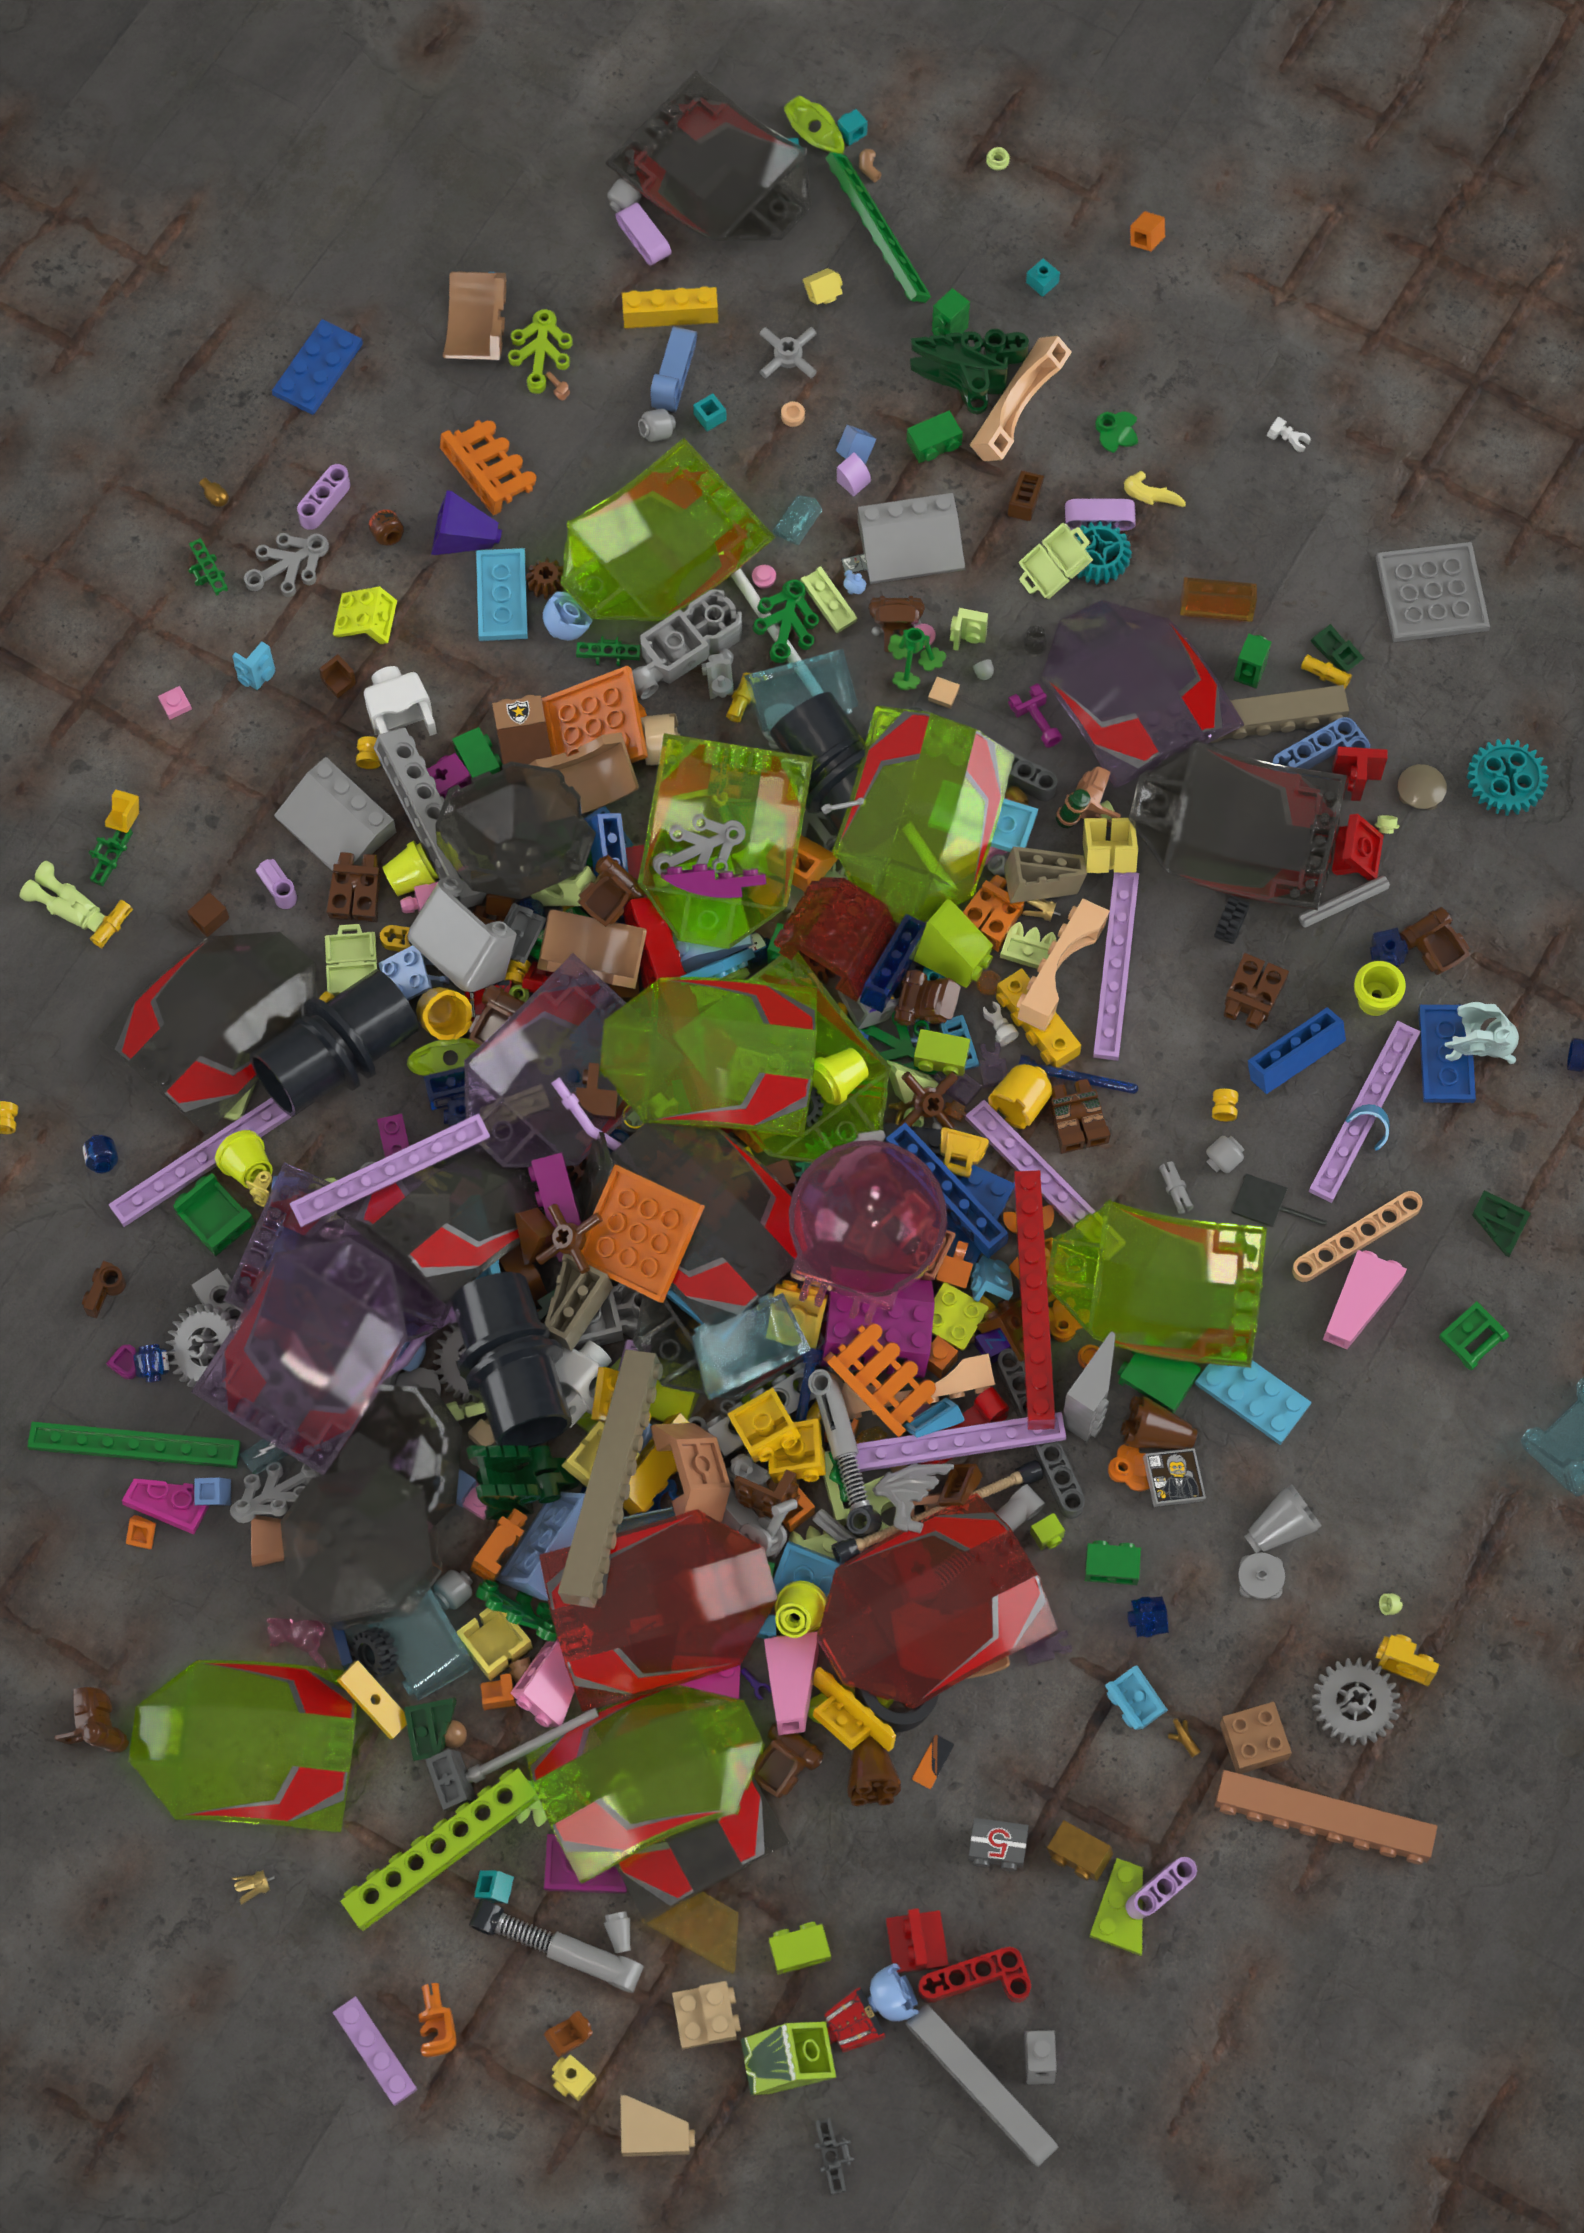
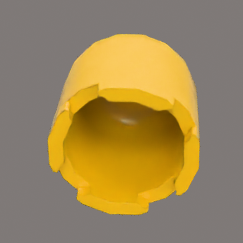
M444 987L432 988L422 994L417 1003L416 1013L419 1023L428 1033L439 1040L459 1039L467 1033L472 1025V1005L465 996L457 991Z
M1028 1064L1017 1065L1011 1069L988 1097V1103L996 1112L999 1110L1006 1116L1004 1120L1009 1125L1024 1129L1027 1125H1031L1052 1094V1086L1046 1072L1042 1068Z

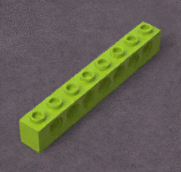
M519 1768L515 1771L510 1769L499 1778V1783L493 1787L487 1786L477 1794L479 1798L471 1804L469 1802L462 1804L456 1809L455 1816L448 1821L443 1819L433 1827L434 1831L427 1837L422 1835L411 1843L412 1848L404 1854L402 1852L395 1854L388 1861L390 1863L382 1870L379 1868L374 1870L366 1877L367 1881L360 1887L355 1885L344 1893L345 1898L340 1902L362 1931L366 1930L540 1799ZM503 1792H512L513 1797L509 1803L502 1804L499 1802V1797ZM482 1808L490 1809V1816L486 1820L477 1819V1813ZM459 1825H468V1832L465 1836H455V1830ZM438 1841H445V1850L440 1854L433 1853L434 1844ZM417 1857L423 1858L424 1864L422 1868L416 1871L411 1870L412 1860ZM394 1874H400V1884L396 1887H389V1878ZM371 1891H378V1900L373 1904H368L366 1902L367 1894Z

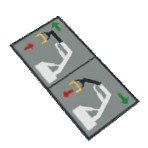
M864 553L841 558L844 572L851 570L852 573L867 570Z

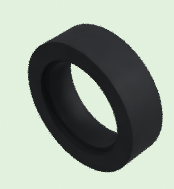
M890 1647L875 1653L863 1666L856 1679L855 1697L863 1706L869 1707L881 1722L888 1724L894 1732H904L919 1726L932 1712L938 1700L939 1689L926 1697L924 1696L935 1688L939 1682L938 1679L910 1672L916 1678L921 1690V1699L918 1707L905 1713L893 1712L885 1708L874 1694L873 1679L876 1672L882 1668L890 1666L902 1668L898 1662L896 1647Z

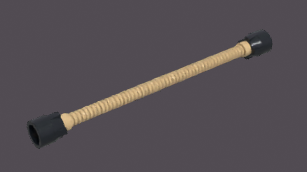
M1032 1460L1016 1468L1010 1477L1008 1476L998 1482L996 1481L986 1487L975 1490L963 1507L1007 1487L1019 1484H1032L1042 1480L1044 1476L1040 1464L1037 1460ZM938 1506L911 1517V1520L924 1523L936 1516L959 1509L962 1506ZM893 1525L861 1539L849 1538L832 1544V1552L838 1564L841 1565L859 1556L864 1548L904 1531L897 1529Z

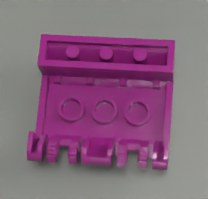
M829 1268L826 1294L829 1295L825 1343L821 1346L820 1366L830 1367L823 1358L830 1352L837 1356L841 1352L837 1347L841 1344L846 1347L860 1333L857 1328L861 1324L867 1327L871 1323H876L882 1328V1335L877 1341L882 1346L888 1342L896 1343L900 1347V1354L897 1358L904 1359V1362L913 1361L918 1366V1372L914 1377L924 1378L930 1357L935 1306L932 1281ZM872 1345L858 1360L860 1361L861 1359V1363L864 1366L878 1351ZM853 1364L851 1365V1370H857ZM889 1364L886 1367V1374L892 1375L895 1369Z

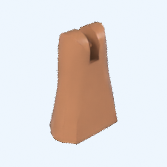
M256 1515L251 1520L252 1567L324 1554L326 1552L325 1541L305 1540V1538L324 1537L325 1524Z

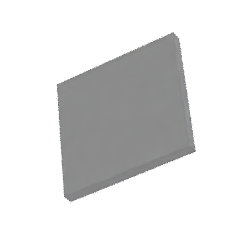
M1472 542L1376 554V562L1393 642L1489 631L1490 623Z

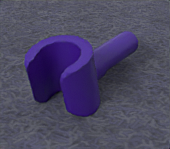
M746 1668L740 1671L755 1689V1698L763 1700L762 1696L758 1693V1688L760 1687L765 1688L769 1694L771 1693L770 1686L765 1683H759Z

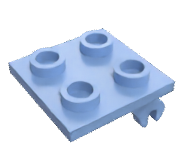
M413 945L378 963L380 971L385 973L396 984L407 1001L432 989V987H443V983H450L447 976L438 977L427 974L425 965L434 964Z

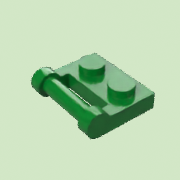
M1475 1302L1445 1329L1439 1338L1461 1359L1464 1366L1472 1371L1478 1365L1477 1362L1499 1342H1504L1509 1337V1334L1478 1302ZM1489 1328L1493 1334L1470 1354L1465 1348Z

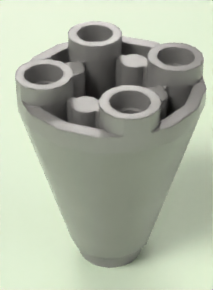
M1291 1484L1281 1490L1248 1529L1249 1533L1244 1537L1254 1551L1258 1553L1261 1550L1264 1552L1316 1532L1322 1525Z

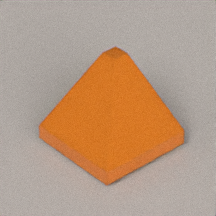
M133 1515L129 1520L126 1544L151 1550L156 1523L141 1516Z

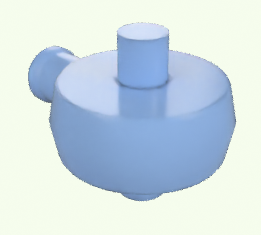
M847 570L844 573L843 585L848 590L847 592L851 595L853 593L861 594L866 587V582L862 579V575L859 573L855 575L851 570Z

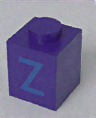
M1001 1328L979 1334L975 1337L974 1345L980 1355L989 1353L991 1364L998 1361L1001 1351L1009 1348L1012 1349Z

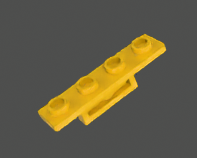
M821 1667L815 1669L813 1685L828 1699L814 1709L813 1717L850 1750L854 1749L868 1736H871L888 1752L891 1751L896 1738L893 1729L888 1724L881 1722L869 1707L863 1706L850 1690L844 1689L836 1682L831 1673L825 1672Z

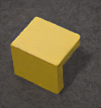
M115 789L112 794V811L105 820V826L128 833L139 815V796Z

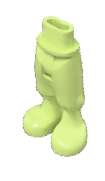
M47 860L38 867L35 873V881L28 880L20 891L19 896L24 901H38L46 904L47 910L52 915H58L82 927L84 930L89 928L96 932L103 923L102 919L105 915L100 913V908L96 907L88 898L77 891L74 885L68 883L61 884L54 876L53 864ZM40 885L55 892L59 897L46 893Z

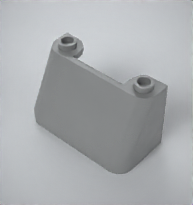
M453 875L439 880L410 926L408 940L458 988L466 992H475L505 980L517 934L504 922L496 921L485 925L456 899V897L461 895L463 886Z

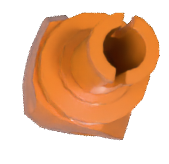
M431 1983L433 1995H430L429 1984L421 1987L426 2010L418 2015L419 2022L425 2023L420 2029V2034L422 2037H426L432 2032L438 2033L431 2042L422 2044L421 2054L423 2057L443 2055L452 2051L456 2046L453 2016L450 2008L442 2007L438 1983Z

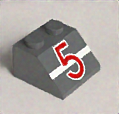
M974 1818L968 1861L974 1862L973 1865L978 1867H990V1864L1001 1865L1002 1870L1017 1871V1868L1023 1867L1029 1825Z

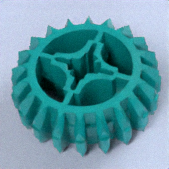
M1101 520L1098 526H1094L1090 522L1088 528L1083 525L1080 527L1081 531L1091 542V545L1085 549L1093 561L1080 571L1077 576L1078 579L1085 576L1087 583L1094 579L1096 585L1100 580L1107 584L1109 578L1116 581L1118 574L1123 575L1125 568H1128L1130 564L1129 559L1132 554L1130 541H1126V533L1120 534L1119 527L1111 529V523L1107 526H1102ZM1077 533L1074 534L1080 543L1083 544L1084 542ZM1113 556H1117L1115 560L1106 564L1107 560L1112 559Z

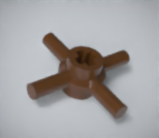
M910 1072L904 1073L901 1078L914 1093L912 1099L914 1109L898 1124V1127L904 1123L911 1127L921 1116H934L943 1128L954 1129L955 1125L942 1111L944 1107L942 1095L959 1078L951 1072L935 1088H923Z
M552 1204L548 1207V1210L557 1226L552 1235L553 1244L538 1254L536 1260L542 1265L559 1252L571 1254L580 1273L585 1274L590 1270L581 1252L586 1243L585 1233L602 1222L603 1219L596 1212L580 1225L567 1223L558 1204Z

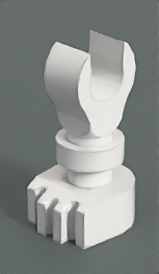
M1278 417L1268 431L1267 436L1275 440L1280 434L1282 439L1285 441L1289 440L1296 451L1304 452L1306 447L1298 441L1302 440L1309 445L1310 437L1305 433L1293 432L1292 427L1289 426L1287 428L1285 426L1287 421Z
M993 1002V1008L996 1012L991 1014L983 1007V1016L987 1021L994 1024L993 1027L997 1031L995 1040L999 1046L1003 1047L1013 1042L1018 1037L1019 1032L1013 1024H1009L1007 1019L1002 1017L1000 1005Z

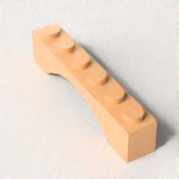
M1059 336L1042 337L1037 340L971 442L970 446L983 461L1002 460L1014 442L1015 426L1024 407L1037 390L1061 370L1070 356V349Z
M1085 899L1081 900L1078 907H1072L1068 916L1069 923H1063L1058 933L1059 940H1053L1049 947L1048 959L1043 958L1039 964L1038 976H1032L1027 986V990H1029L1027 995L1022 993L1016 1006L1020 1009L1017 1019L1043 1031L1046 1030L1056 1012L1059 1001L1055 983L1057 969L1073 952L1096 943L1106 926L1109 910Z
M989 1353L963 1358L953 1371L943 1379L935 1382L936 1391L931 1396L934 1400L932 1403L939 1402V1396L949 1394V1398L954 1399L964 1397V1391L975 1389V1393L978 1394L995 1385ZM843 1383L842 1395L849 1419L861 1418V1412L870 1411L871 1409L846 1383ZM870 1384L866 1387L871 1394L876 1390ZM912 1390L899 1391L894 1398L900 1403ZM889 1402L884 1405L886 1409L892 1406Z

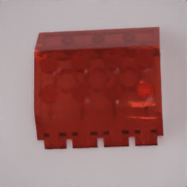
M821 877L819 881H811L804 892L805 896L801 897L794 908V912L791 913L783 929L775 938L774 945L781 948L779 953L791 961L799 950L840 976L841 979L835 989L857 1002L865 989L866 982L870 979L869 977H872L875 967H878L876 965H879L878 963L881 962L879 960H882V955H885V950H888V945H891L889 943H892V938H896L895 933H897L898 928L888 906L846 878Z

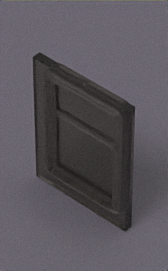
M599 1132L597 1140L592 1142L577 1193V1205L581 1222H584L593 1215L612 1168L604 1132Z

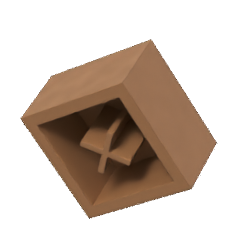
M1274 1702L1222 1717L1220 1726L1236 1773H1246L1289 1759L1292 1752Z

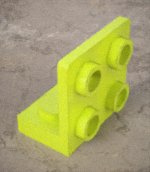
M380 586L343 593L333 635L338 638L367 633L379 644L388 643L397 600Z
M944 1282L934 1298L932 1334L940 1336L947 1343L964 1351L978 1328L977 1324L983 1320L984 1314L988 1312L989 1307L980 1301L973 1300V1297Z

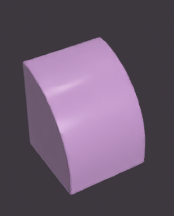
M855 453L851 454L837 467V482L853 496L871 482L867 467Z

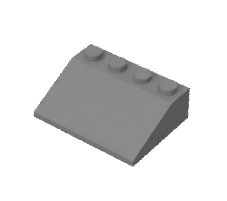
M953 493L858 507V526L870 584L965 570L958 514Z
M327 757L322 759L304 776L274 815L282 825L331 871H333V864L338 863L340 852L354 854V865L359 866L363 863V855H372L396 833L394 819Z
M1112 1331L1066 1395L1062 1415L1064 1428L1085 1442L1091 1436L1096 1438L1101 1431L1102 1423L1105 1419L1104 1415L1107 1411L1106 1407L1109 1403L1106 1399L1109 1390L1115 1333Z

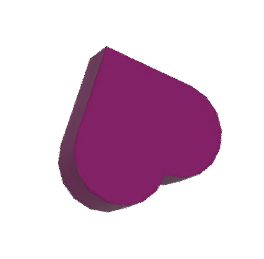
M122 1345L107 1361L106 1365L122 1378L133 1379L139 1373V1367L136 1362L138 1359L137 1351L132 1345Z

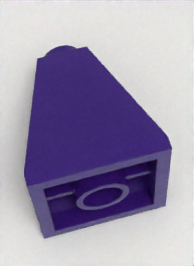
M447 490L438 511L431 554L442 555L491 549L494 543L499 544L502 530L498 529L499 523L454 492Z

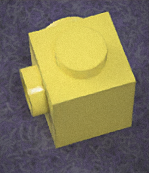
M824 269L802 279L809 300L817 305L822 302L824 304L833 302L837 299L836 296L843 294L840 287L842 286L841 277L831 269Z
M571 2054L566 2059L564 2057L560 2058L552 2068L554 2071L552 2078L556 2082L553 2087L565 2097L569 2093L577 2101L584 2096L596 2081L595 2075Z

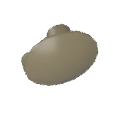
M1417 764L1410 766L1402 772L1398 780L1400 801L1417 809L1433 810L1437 808L1438 804L1443 801L1447 790L1444 776L1436 768L1429 765Z

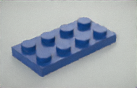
M322 319L272 389L273 396L314 415L363 345L362 339Z
M1419 1005L1423 1102L1474 1103L1476 1100L1473 1055L1462 1054L1459 1059L1454 1061L1446 1059V1055L1451 1054L1454 1048L1445 1047V1043L1453 1041L1454 1036L1466 1037L1462 1017L1458 1015L1457 1008L1461 1005Z
M972 1165L970 1178L961 1177L960 1181L998 1221L1014 1190V1183ZM944 1213V1219L938 1227L956 1234L946 1255L953 1257L959 1240L968 1243L963 1261L973 1264L977 1263L982 1252Z

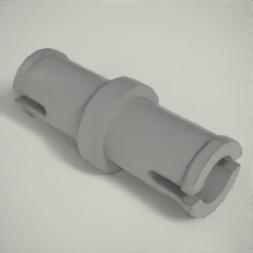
M1173 1161L1167 1162L1170 1172L1167 1171L1165 1164H1162L1159 1167V1171L1167 1185L1166 1192L1172 1196L1177 1212L1179 1214L1185 1213L1182 1203L1185 1204L1189 1212L1193 1209V1204L1185 1190L1186 1183L1180 1179L1175 1163Z

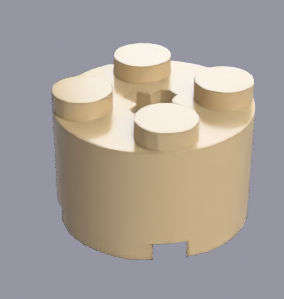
M676 713L641 717L648 757L645 758L646 765L674 763L681 754L680 734H678V730L675 728L679 726Z

